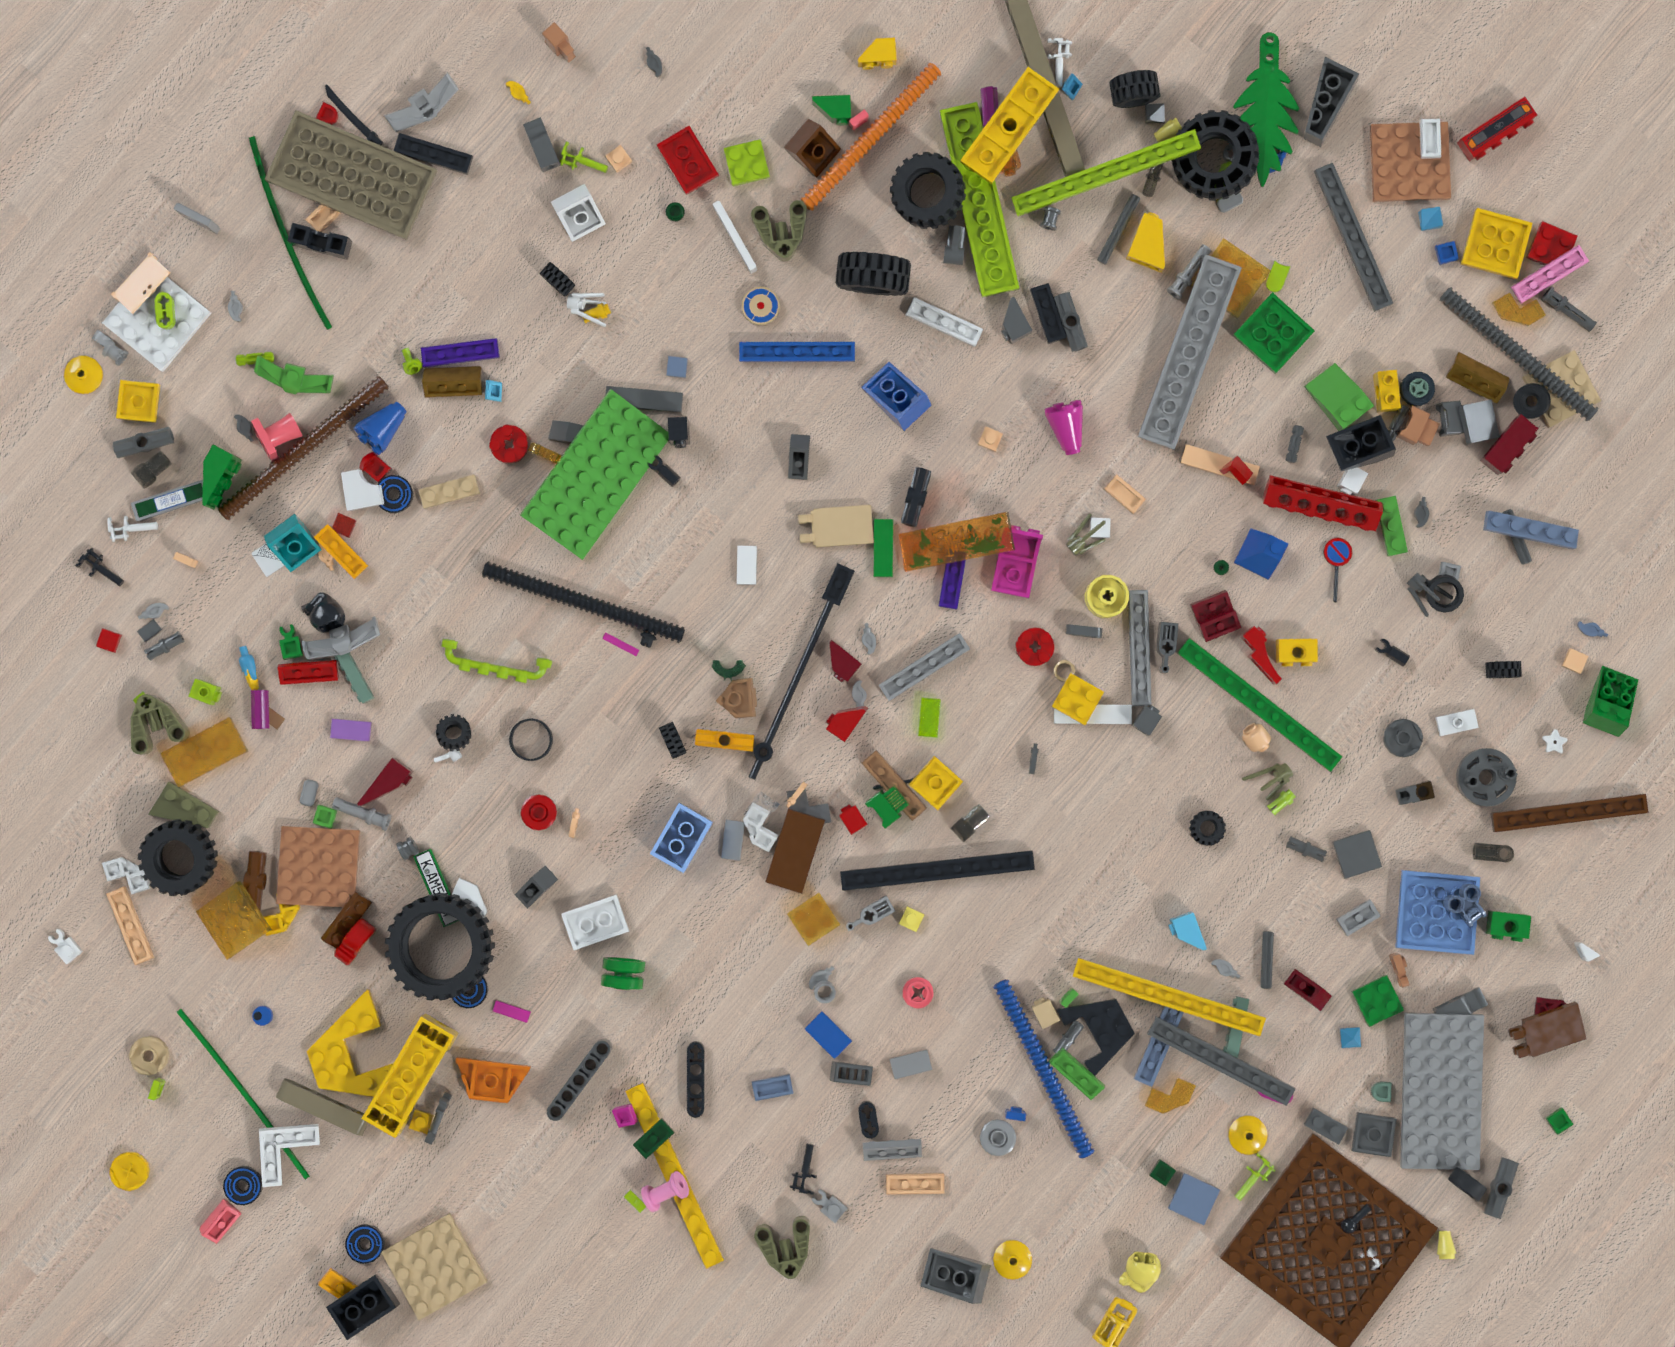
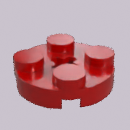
M506 424L493 432L489 447L493 456L500 462L516 463L521 461L528 452V438L519 427ZM514 440L512 443L514 447L505 449V441Z
M1029 628L1017 638L1015 645L1016 653L1025 664L1040 666L1048 662L1052 657L1054 641L1052 636L1044 629ZM1034 641L1037 642V645H1040V649H1037V652H1033V649L1029 647Z

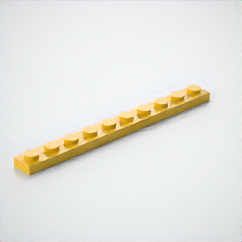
M1078 958L1072 976L1259 1037L1266 1017Z
M640 1083L625 1092L633 1106L643 1132L646 1133L660 1118L644 1083ZM668 1139L653 1154L666 1182L670 1180L673 1172L678 1171L684 1176L688 1184L689 1195L683 1199L677 1195L673 1197L707 1269L724 1261V1258L674 1148Z

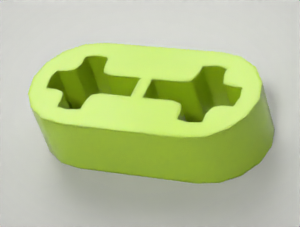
M161 292L155 297V315L157 325L164 330H170L175 325V305L171 295ZM163 297L169 300V302L165 304L166 309H164V305L160 303V301L163 300ZM165 313L166 317L170 319L167 325L161 322V320L165 319Z

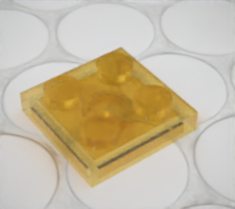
M820 892L787 913L808 946L841 925Z

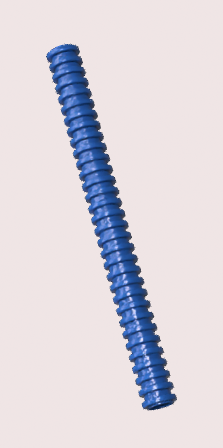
M1008 979L996 983L993 988L997 990L996 994L1000 996L999 1000H1002V1006L1005 1005L1004 1010L1008 1011L1007 1016L1011 1017L1010 1022L1014 1023L1012 1026L1016 1027L1015 1032L1019 1033L1018 1038L1022 1039L1021 1043L1024 1044V1049H1027L1026 1053L1030 1055L1029 1059L1033 1061L1032 1065H1035L1034 1069L1038 1071L1037 1075L1041 1077L1040 1081L1044 1083L1043 1087H1046L1045 1091L1049 1093L1048 1097L1052 1099L1051 1103L1054 1104V1109H1057L1056 1113L1060 1115L1059 1119L1063 1121L1062 1125L1065 1126V1131H1068L1067 1135L1071 1137L1070 1141L1074 1143L1073 1147L1077 1148L1075 1151L1079 1153L1078 1157L1086 1158L1093 1154L1095 1150L1091 1148L1092 1144L1088 1143L1089 1138L1085 1137L1086 1132L1082 1131L1084 1128L1080 1126L1081 1122L1077 1121L1078 1116L1074 1115L1075 1110L1071 1109L1072 1105H1069L1070 1101L1066 1099L1067 1095L1063 1093L1064 1089L1061 1088V1083H1058L1059 1079L1055 1077L1056 1073L1052 1071L1053 1067H1050V1063L1047 1061L1048 1057L1044 1055L1045 1051L1041 1049L1042 1045H1039L1040 1041L1036 1039L1037 1035L1033 1033L1034 1029L1030 1027L1031 1023H1028V1017H1025L1026 1013L1022 1012L1023 1007L1019 1006L1020 1001L1016 1000L1018 997L1014 996L1015 991L1011 990L1012 985L1008 984L1010 981Z

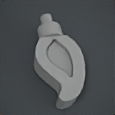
M231 291L228 311L233 320L241 322L240 314L243 310V305L238 300L237 295H235V291Z
M164 603L151 604L138 618L157 619L164 610H169V607Z
M866 623L865 629H863L862 643L868 648L867 654H872L876 647V637L871 632L868 623Z
M861 680L857 681L852 689V698L857 707L864 706L867 697L866 691L861 687Z
M1215 959L1211 962L1212 965H1216L1221 975L1240 978V975L1237 974V971L1233 969L1229 962L1221 959Z
M831 966L829 969L816 971L809 980L810 989H813L820 981H828L829 975L832 974L831 971L835 968Z

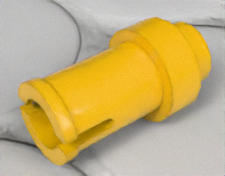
M600 303L595 308L582 311L595 319H604L608 317V314H611L608 303L605 305ZM583 317L585 324L590 322V320Z

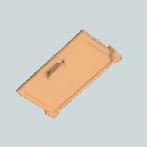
M151 252L147 254L148 256L118 289L111 293L112 297L120 301L132 314L135 313L147 298L152 296L158 286L170 274Z

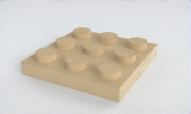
M1575 350L1546 364L1547 369L1550 368L1552 373L1555 372L1557 377L1560 376L1561 380H1565V384H1570L1569 387L1571 389L1575 388L1574 391H1578L1580 396L1583 395L1585 400L1588 399V403L1595 405L1601 402ZM1527 374L1522 377L1525 385L1537 383L1543 386L1542 382H1538L1539 379L1533 378V374ZM1551 389L1548 390L1551 403L1549 409L1542 417L1547 427L1550 428L1577 413H1575V409H1571L1570 405L1567 406L1565 401L1562 402V398H1557L1556 393L1552 394L1553 391ZM1532 396L1535 404H1537V398Z

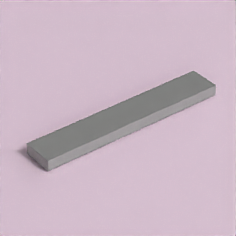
M1129 590L1131 705L1150 706L1152 703L1148 590Z

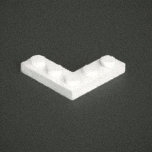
M319 1124L259 1129L262 1187L282 1186L280 1148L320 1145Z

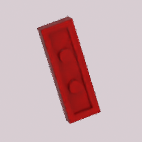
M336 660L278 664L277 667L280 685L338 681L339 679Z

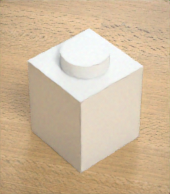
M1360 468L1345 470L1337 487L1341 489L1340 492L1356 495L1368 473Z

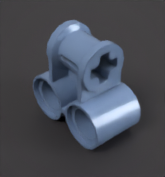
M1464 884L1459 890L1460 897L1448 895L1443 901L1444 908L1452 913H1460L1462 919L1469 927L1473 926V923L1479 918L1487 916L1483 908L1477 903L1481 896V891L1476 885ZM1468 888H1472L1474 891V895L1471 898H1468L1466 895ZM1453 899L1458 901V906L1455 909L1450 907V902Z

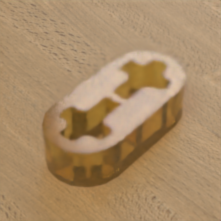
M534 442L531 443L528 449L529 452L555 464L562 456Z

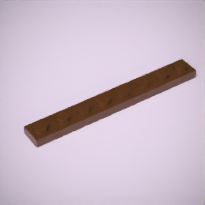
M1637 794L1491 813L1493 832H1503L1649 813L1646 794Z

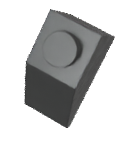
M1015 297L1010 299L1002 325L1003 330L1001 331L1005 341L1009 340L1011 344L1032 333V328Z
M552 420L548 439L571 444L584 425Z
M791 434L788 479L807 480L810 435Z
M544 866L518 890L515 896L528 909L558 879L552 871Z

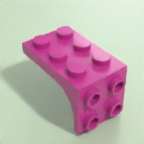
M1009 525L1008 528L1005 527L1002 533L1000 545L1002 546L1003 544L1006 547L999 548L991 591L1029 599L1043 535L1039 534L1040 531L1028 529V531H1022L1019 526Z

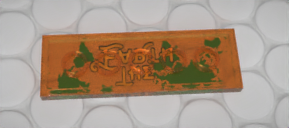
M1009 512L898 534L905 572L1015 550Z

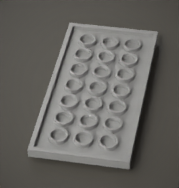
M1404 1013L1400 1167L1402 1169L1454 1170L1458 1167L1462 1170H1480L1483 1014Z

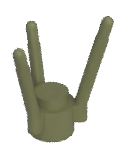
M1089 513L1075 532L1067 538L1069 541L1066 545L1075 556L1078 553L1082 555L1085 551L1106 540L1102 538L1085 546L1086 543L1084 542L1105 525L1106 521H1102L1082 538L1080 536L1076 537L1092 515Z
M1277 763L1273 767L1245 776L1242 780L1246 781L1275 770L1273 772L1275 778L1260 788L1261 791H1264L1277 781L1279 782L1266 797V800H1269L1284 784L1290 781L1289 778L1293 776V772L1286 763L1281 766Z

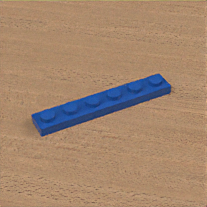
M739 342V361L855 362V342Z

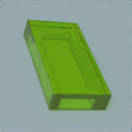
M921 697L918 736L938 737L941 699Z

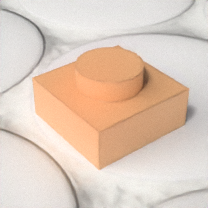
M621 145L605 156L617 173L632 162Z
M985 426L978 445L996 452L1003 433Z

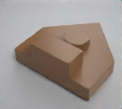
M753 678L732 680L725 691L717 698L716 702L735 718L756 717L755 707H757L756 688H753Z

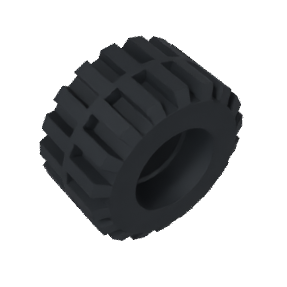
M1131 71L1120 74L1109 82L1113 106L1118 108L1143 106L1161 97L1158 77L1155 71Z

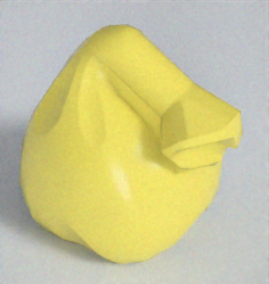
M1134 1252L1127 1260V1272L1120 1276L1119 1284L1130 1286L1139 1293L1150 1289L1161 1273V1264L1157 1255Z

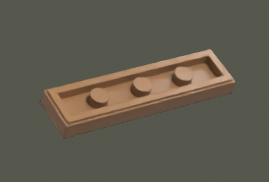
M877 750L862 762L864 767L885 791L894 785L909 803L903 811L911 821L927 809Z

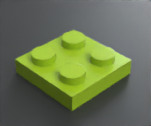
M761 139L724 148L733 187L770 178Z

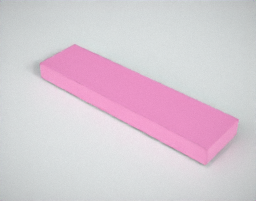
M1577 245L1511 286V289L1522 304L1585 265L1589 260L1580 245Z

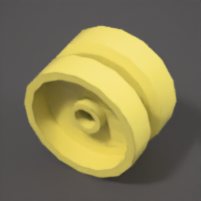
M1102 575L1095 578L1087 586L1084 593L1085 604L1094 616L1111 618L1120 614L1126 608L1129 601V590L1119 577ZM1105 593L1108 594L1109 600L1103 599L1102 596Z

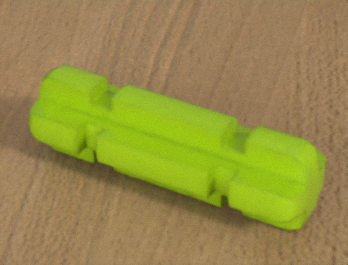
M264 352V354L237 355L236 364L238 366L254 365L259 355L273 363L274 354L272 352Z

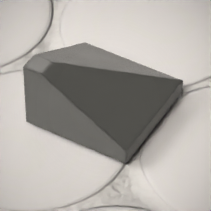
M1164 103L1145 105V123H1165Z

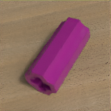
M987 86L980 89L983 128L999 108L997 87Z
M251 690L252 729H269V690Z

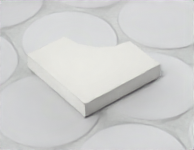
M357 469L341 473L347 511L384 504L382 486L369 483L364 478L362 470Z

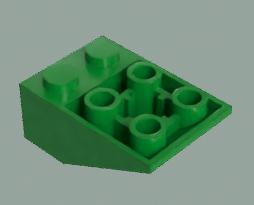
M214 444L203 461L202 505L213 510L222 503L224 491L230 488L234 473L237 474L242 466V459Z
M1602 666L1586 706L1583 724L1619 737L1629 727L1639 679Z

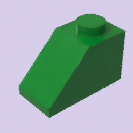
M850 95L812 96V105L830 122L836 123L839 126L848 124L851 119Z

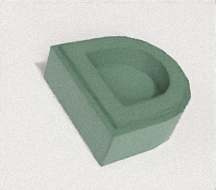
M1382 1081L1374 1083L1371 1087L1372 1097L1380 1102H1391L1392 1083Z

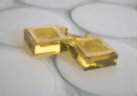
M1510 292L1492 303L1502 320L1520 323L1525 326H1529L1546 316L1537 299L1519 308Z
M1177 1077L1170 1095L1151 1088L1145 1106L1164 1114L1177 1107L1189 1104L1196 1085Z

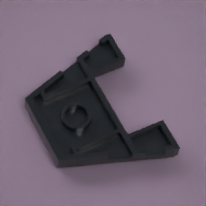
M1117 999L1056 1009L1064 1026L1081 1017L1084 1018L1101 1050L1100 1053L1084 1061L1087 1069L1094 1076L1135 1034Z

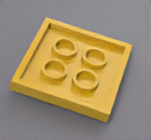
M1476 208L1460 264L1517 279L1533 223Z

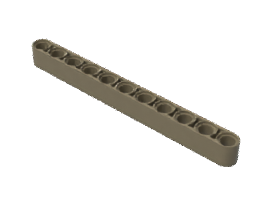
M1005 0L1027 67H1030L1057 87L1028 0ZM1058 92L1043 112L1064 176L1067 177L1085 170Z

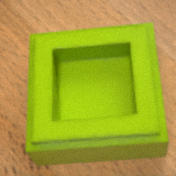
M157 1078L153 1081L147 1099L154 1101L160 1098L166 1082L164 1079Z

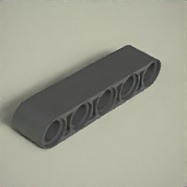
M600 1039L594 1044L547 1108V1116L550 1120L558 1121L565 1115L611 1053L612 1044L609 1040ZM599 1044H606L608 1051L606 1053L599 1052ZM588 1059H593L596 1062L594 1069L587 1067L586 1061ZM576 1075H582L584 1077L583 1084H577L575 1082ZM564 1091H570L573 1094V1098L566 1100L563 1097ZM552 1107H559L561 1109V1115H553L551 1111Z

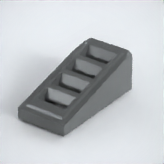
M832 1061L830 1081L871 1086L873 1066ZM839 1067H841L840 1078H838ZM847 1068H849L848 1079L845 1078ZM857 1069L856 1080H853L854 1070ZM862 1069L865 1070L864 1081H861Z

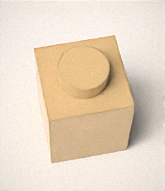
M1041 997L1033 1002L1034 1005L1031 1008L1042 1029L1060 1021L1049 998L1044 999V997Z

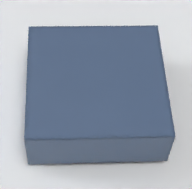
M668 356L666 376L686 378L688 358Z

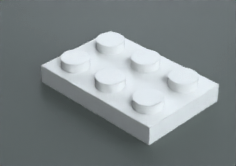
M617 895L561 914L573 950L629 932Z

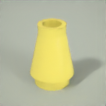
M1174 118L1167 121L1153 134L1159 143L1175 137L1178 130H1181L1182 127L1178 120Z
M1439 1231L1437 1248L1439 1259H1455V1254L1457 1253L1451 1232Z

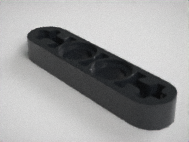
M693 1041L687 1047V1113L693 1118H698L702 1116L705 1109V1048L701 1042ZM694 1045H698V1048L701 1049V1052H698L697 1059L702 1058V1062L697 1060L690 1062V1058L694 1059V1052L690 1051V1049L694 1048ZM694 1064H698L701 1067V1073L698 1075H693L690 1071V1067ZM691 1085H700L701 1092L696 1095L690 1091ZM690 1097H702V1101H697V1106L701 1107L697 1114H694V1110H690V1107L694 1106V1100L690 1101Z

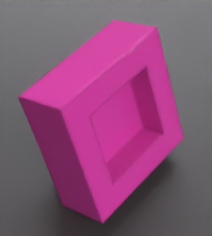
M632 1104L615 1107L612 1110L619 1128L634 1125L638 1122Z

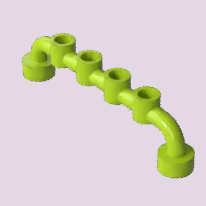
M442 639L441 647H445L447 660L450 663L459 665V670L470 672V668L478 669V674L489 675V672L497 673L496 677L508 679L509 675L516 677L515 681L527 683V679H540L545 674L547 668H551L552 660L537 657L536 666H539L538 671L529 672L455 657L452 653V649H457L458 641Z

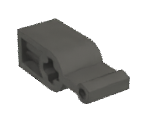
M541 117L523 124L542 172L561 166Z
M1159 623L1157 652L1162 656V666L1159 668L1160 673L1166 674L1169 671L1168 658L1176 651L1179 623ZM1166 643H1168V647H1171V650L1167 651V653L1162 649V646L1166 645Z
M1477 987L1433 1008V1011L1437 1014L1470 1015L1486 1007L1488 1003L1480 987Z

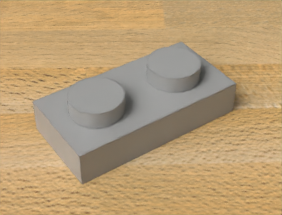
M1369 899L1336 920L1345 935L1349 936L1381 916L1373 902Z

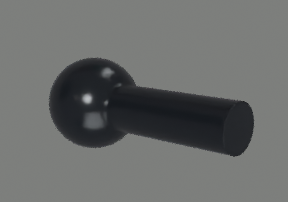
M1366 1203L1352 1218L1344 1219L1341 1222L1342 1231L1347 1234L1355 1232L1356 1224L1372 1210V1207Z

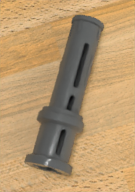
M1552 286L1541 298V301H1546L1553 306L1556 312H1563L1588 332L1597 324L1596 321L1569 303L1566 296H1561L1554 291Z

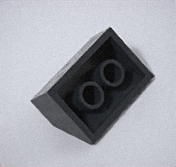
M375 1274L326 1308L346 1340H349L397 1308L400 1302L392 1289Z

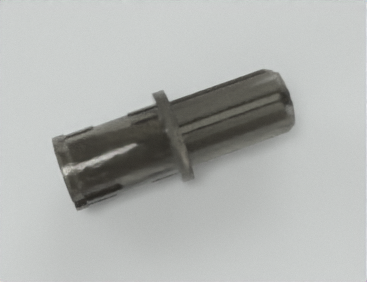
M1164 163L1151 167L1149 173L1146 174L1145 177L1147 179L1142 192L1144 196L1153 197L1157 182L1161 179L1159 176Z

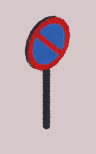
M1333 538L1328 541L1323 551L1326 561L1335 566L1334 603L1337 602L1339 566L1347 564L1352 557L1351 545L1342 538Z

